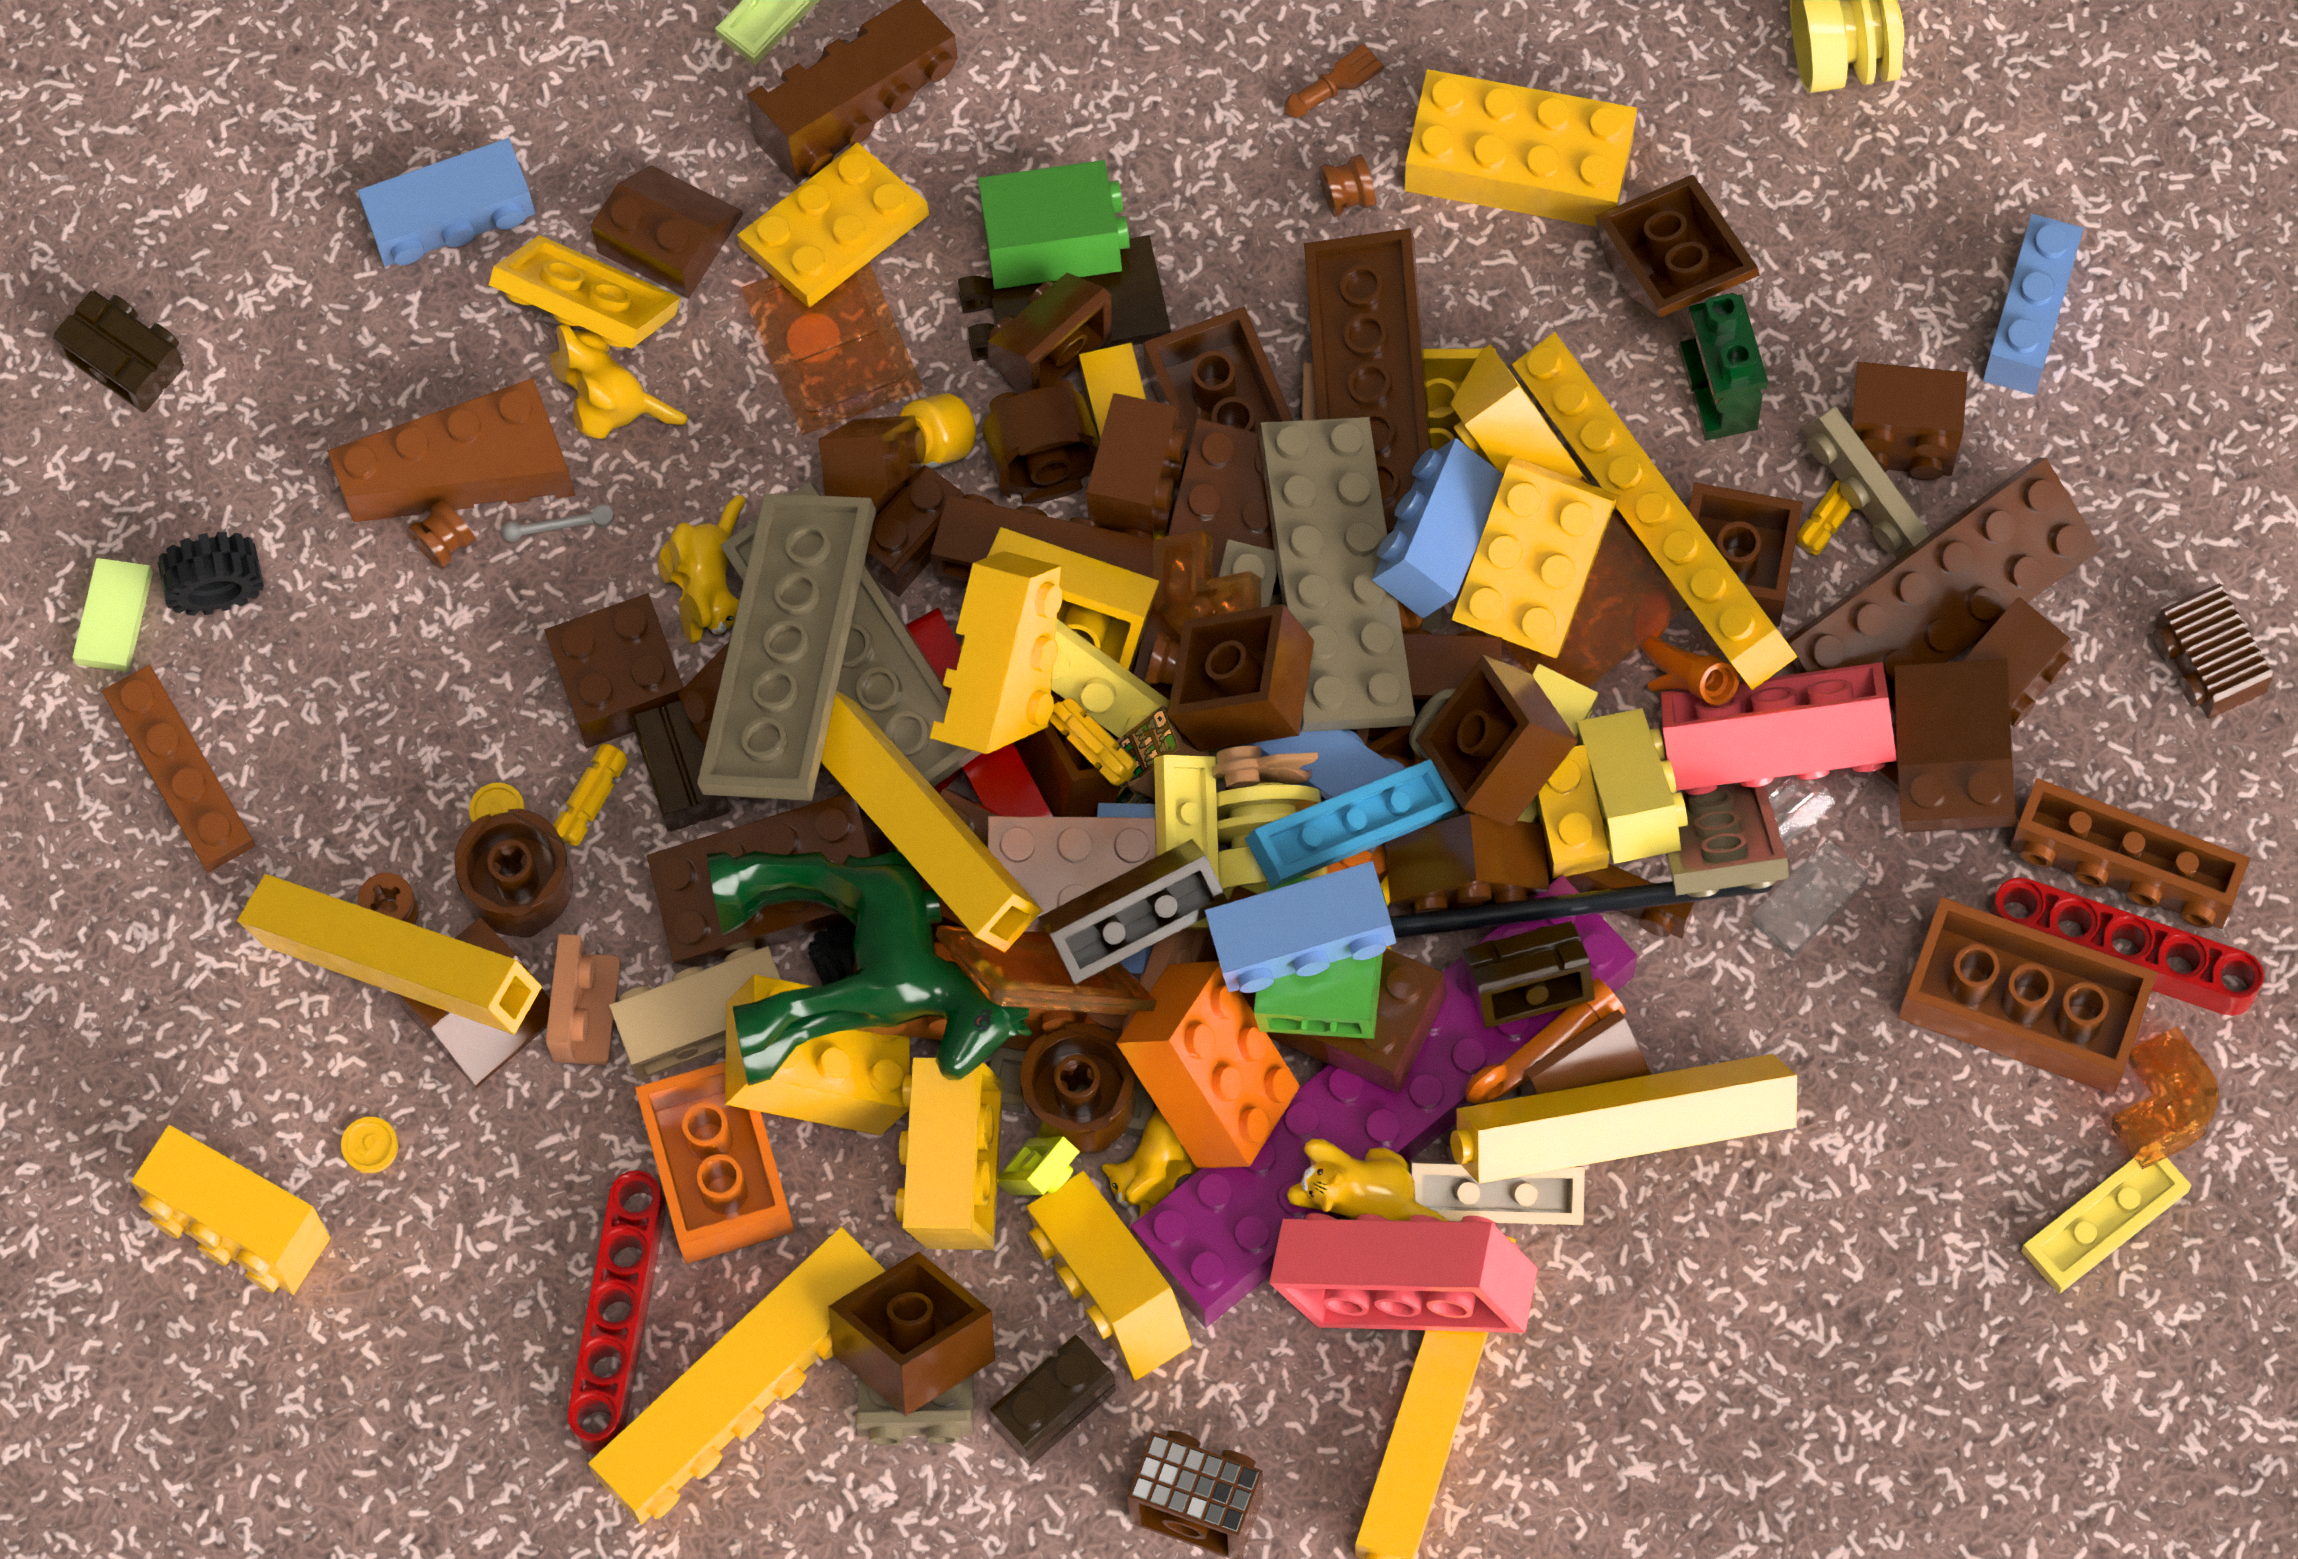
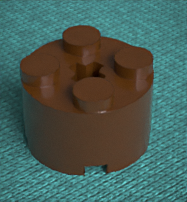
M1055 380L1044 388L1033 389L1020 394L1006 392L991 400L989 403L991 413L984 421L982 432L997 482L1003 495L1011 499L1010 492L1021 494L1025 503H1043L1069 496L1083 488L1080 479L1092 471L1100 442L1086 399L1079 392L1075 391L1071 381Z
M508 809L509 812L493 816L487 814L478 818L465 830L456 846L455 873L462 896L472 916L476 920L481 917L494 932L522 938L535 936L542 929L552 924L563 913L572 895L573 871L564 844L556 828L547 819L535 812L525 809ZM507 872H510L512 874L510 876H505Z
M1075 1022L1063 1025L1064 1028L1048 1035L1045 1033L1037 1038L1030 1045L1023 1058L1020 1069V1086L1024 1114L1029 1128L1040 1139L1064 1136L1080 1151L1079 1153H1101L1108 1149L1124 1133L1133 1118L1136 1106L1134 1070L1117 1046L1118 1038L1114 1034L1100 1026L1089 1023ZM1080 1083L1088 1085V1089H1081L1079 1093L1071 1092L1075 1091Z

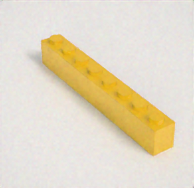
M1556 332L1512 363L1513 368L1602 489L1618 494L1615 504L1616 508L1751 690H1754L1796 659L1798 656Z

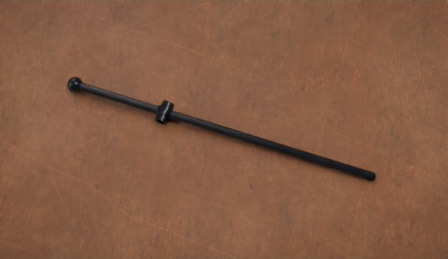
M1671 881L1390 916L1395 938H1404L1759 894L1770 891L1773 885L1760 889H1751L1744 886L1723 888L1711 896L1691 897L1687 894L1676 896Z

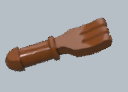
M1363 43L1337 61L1333 71L1328 75L1321 74L1317 81L1296 94L1292 93L1285 101L1284 111L1289 117L1293 118L1305 116L1309 110L1326 99L1336 97L1339 89L1353 90L1376 76L1385 66Z

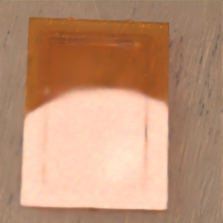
M869 262L811 308L802 303L773 276L741 287L802 435L923 391L920 379Z
M938 925L935 936L948 949L953 960L987 998L995 1004L1130 1015L1132 1010L1154 1011L1157 1001L1120 962L1074 984L1063 969L1046 934L1023 932L1004 953L975 937L968 928Z

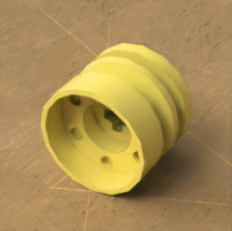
M1790 0L1793 46L1799 75L1807 94L1844 88L1849 63L1853 64L1857 78L1862 85L1874 83L1876 69L1883 82L1900 79L1904 47V27L1898 0Z
M1271 782L1217 792L1218 843L1231 845L1230 849L1218 852L1219 883L1228 901L1237 886L1257 894L1267 892L1268 880L1245 838L1258 827L1321 803V792L1319 789L1309 786ZM1327 866L1302 877L1312 879L1326 875Z

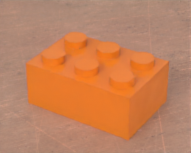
M1219 961L1168 964L1116 1042L1196 1168L1250 1167L1300 1088L1299 1083L1268 1034L1259 1031L1254 1012L1241 991H1228Z
M725 1061L635 1087L676 1238L685 1264L795 1233L761 1112L725 1105Z

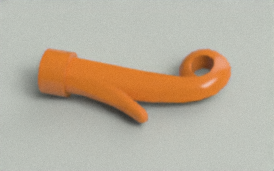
M1655 591L1646 595L1636 608L1633 618V633L1644 655L1658 669L1666 673L1649 681L1647 684L1648 689L1654 693L1667 689L1689 690L1693 695L1711 705H1721L1728 702L1736 693L1739 685L1738 672L1734 666L1717 656H1701L1664 641L1660 636L1665 632L1671 616L1670 601L1663 592Z
M1597 977L1593 980L1595 1000L1567 1008L1502 1064H1491L1478 1071L1467 1083L1465 1090L1466 1100L1474 1105L1491 1103L1523 1083L1524 1070L1617 1009L1624 1015L1626 1011L1612 990Z

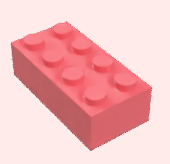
M1883 662L1770 677L1754 690H1751L1745 681H1740L1734 696L1728 702L1721 705H1711L1693 695L1689 690L1661 692L1662 725L1667 760H1670L1672 764L1676 790H1684L1686 794H1706L1716 790L1718 785L1738 782L1744 787H1760L1771 783L1775 777L1796 775L1797 778L1803 780L1818 779L1828 775L1829 770L1852 767L1857 772H1871L1883 768L1886 762L1897 761Z
M1311 1213L1307 1214L1305 1219H1282L1269 1284L1318 1328L1526 1333L1538 1268L1519 1250L1517 1244L1511 1242L1496 1227L1495 1222L1481 1216H1464L1461 1222L1440 1221L1427 1215H1412L1409 1217V1221H1389L1384 1217L1373 1214H1361L1357 1217V1220H1337L1329 1215Z

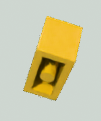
M1586 745L1575 746L1535 796L1540 824L1543 826L1544 842L1552 879L1559 878L1562 874L1565 877L1608 868L1610 851Z

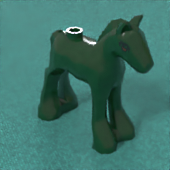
M753 851L736 857L727 852L707 854L709 874L722 935L742 927L765 906L790 901L822 904L856 925L853 950L858 969L853 975L830 984L780 992L756 1002L733 1006L737 1036L748 1086L770 1080L796 1046L810 1039L838 1031L897 1027L922 1017L944 1018L947 1024L935 1062L943 1077L956 1081L970 1074L1008 1038L1017 1034L1024 1036L1033 1034L1023 1020L1029 1017L1030 1010L1021 1001H1018L1017 996L1008 988L1004 980L996 978L995 975L983 973L981 970H975L972 966H965L954 961H946L936 955L931 924L942 922L938 895L934 889L924 890L922 878L919 876L918 871L902 853L889 852L869 857H855L849 854L844 861V865L832 862L822 852L782 855Z

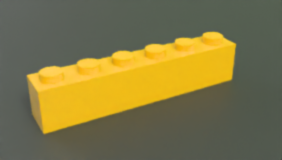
M841 1226L588 1463L593 1476L640 1525L650 1516L654 1519L664 1516L679 1500L680 1494L677 1491L691 1477L695 1476L697 1479H701L709 1474L722 1459L723 1455L719 1451L735 1436L740 1440L749 1436L763 1421L765 1415L762 1411L776 1397L779 1396L782 1400H785L801 1387L807 1377L804 1371L819 1357L824 1361L833 1357L828 1306L886 1270Z

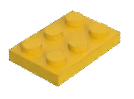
M857 142L737 234L739 246L802 303L811 308L930 214L926 200Z
M538 235L494 265L488 284L505 292L507 298L513 302L523 305H534L552 313L557 321L565 325L584 327L599 334L604 342L612 346L628 347L631 349L674 318L681 299L677 295L541 235Z

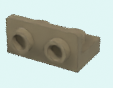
M974 1374L907 1416H904L858 1377V1412L856 1413L858 1436L869 1437V1443L873 1445L892 1446L903 1443V1436H927V1442L932 1444H954L961 1441V1435H974Z

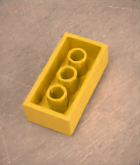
M1427 69L1406 159L1405 191L1598 227L1595 215L1620 205L1634 138L1637 108Z

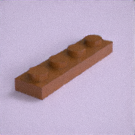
M149 664L103 689L102 693L206 872L209 873L254 848L256 845L151 665Z

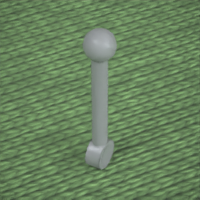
M599 505L593 509L592 513L520 525L515 521H508L502 526L501 535L506 541L515 542L521 535L595 524L597 527L606 528L613 523L614 514L609 506Z

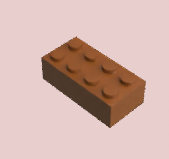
M1940 897L1898 1019L2115 1094L2124 1073L2158 972Z

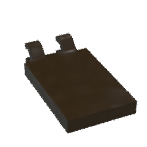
M1150 235L1130 238V248L1120 249L1121 272L1080 277L1104 287L1112 295L1111 338L1097 350L1131 342L1132 346L1139 345L1145 341L1171 333ZM977 275L958 279L962 312L966 314L993 308L996 324L1008 315H1012L1015 318L1029 306L1028 301L1031 295L1045 282L994 289L993 278ZM981 323L968 327L969 345L973 361L988 359L987 341L989 340L988 337L991 330L995 326L994 324Z

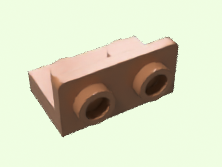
M558 934L546 1044L553 1062L605 1066L610 1062L614 1018L609 1005L617 1002L621 962L617 956L587 954L581 935Z

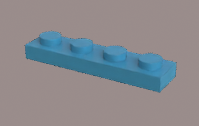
M1429 759L1258 827L1245 838V841L1271 888H1274L1447 818L1458 807L1432 760Z

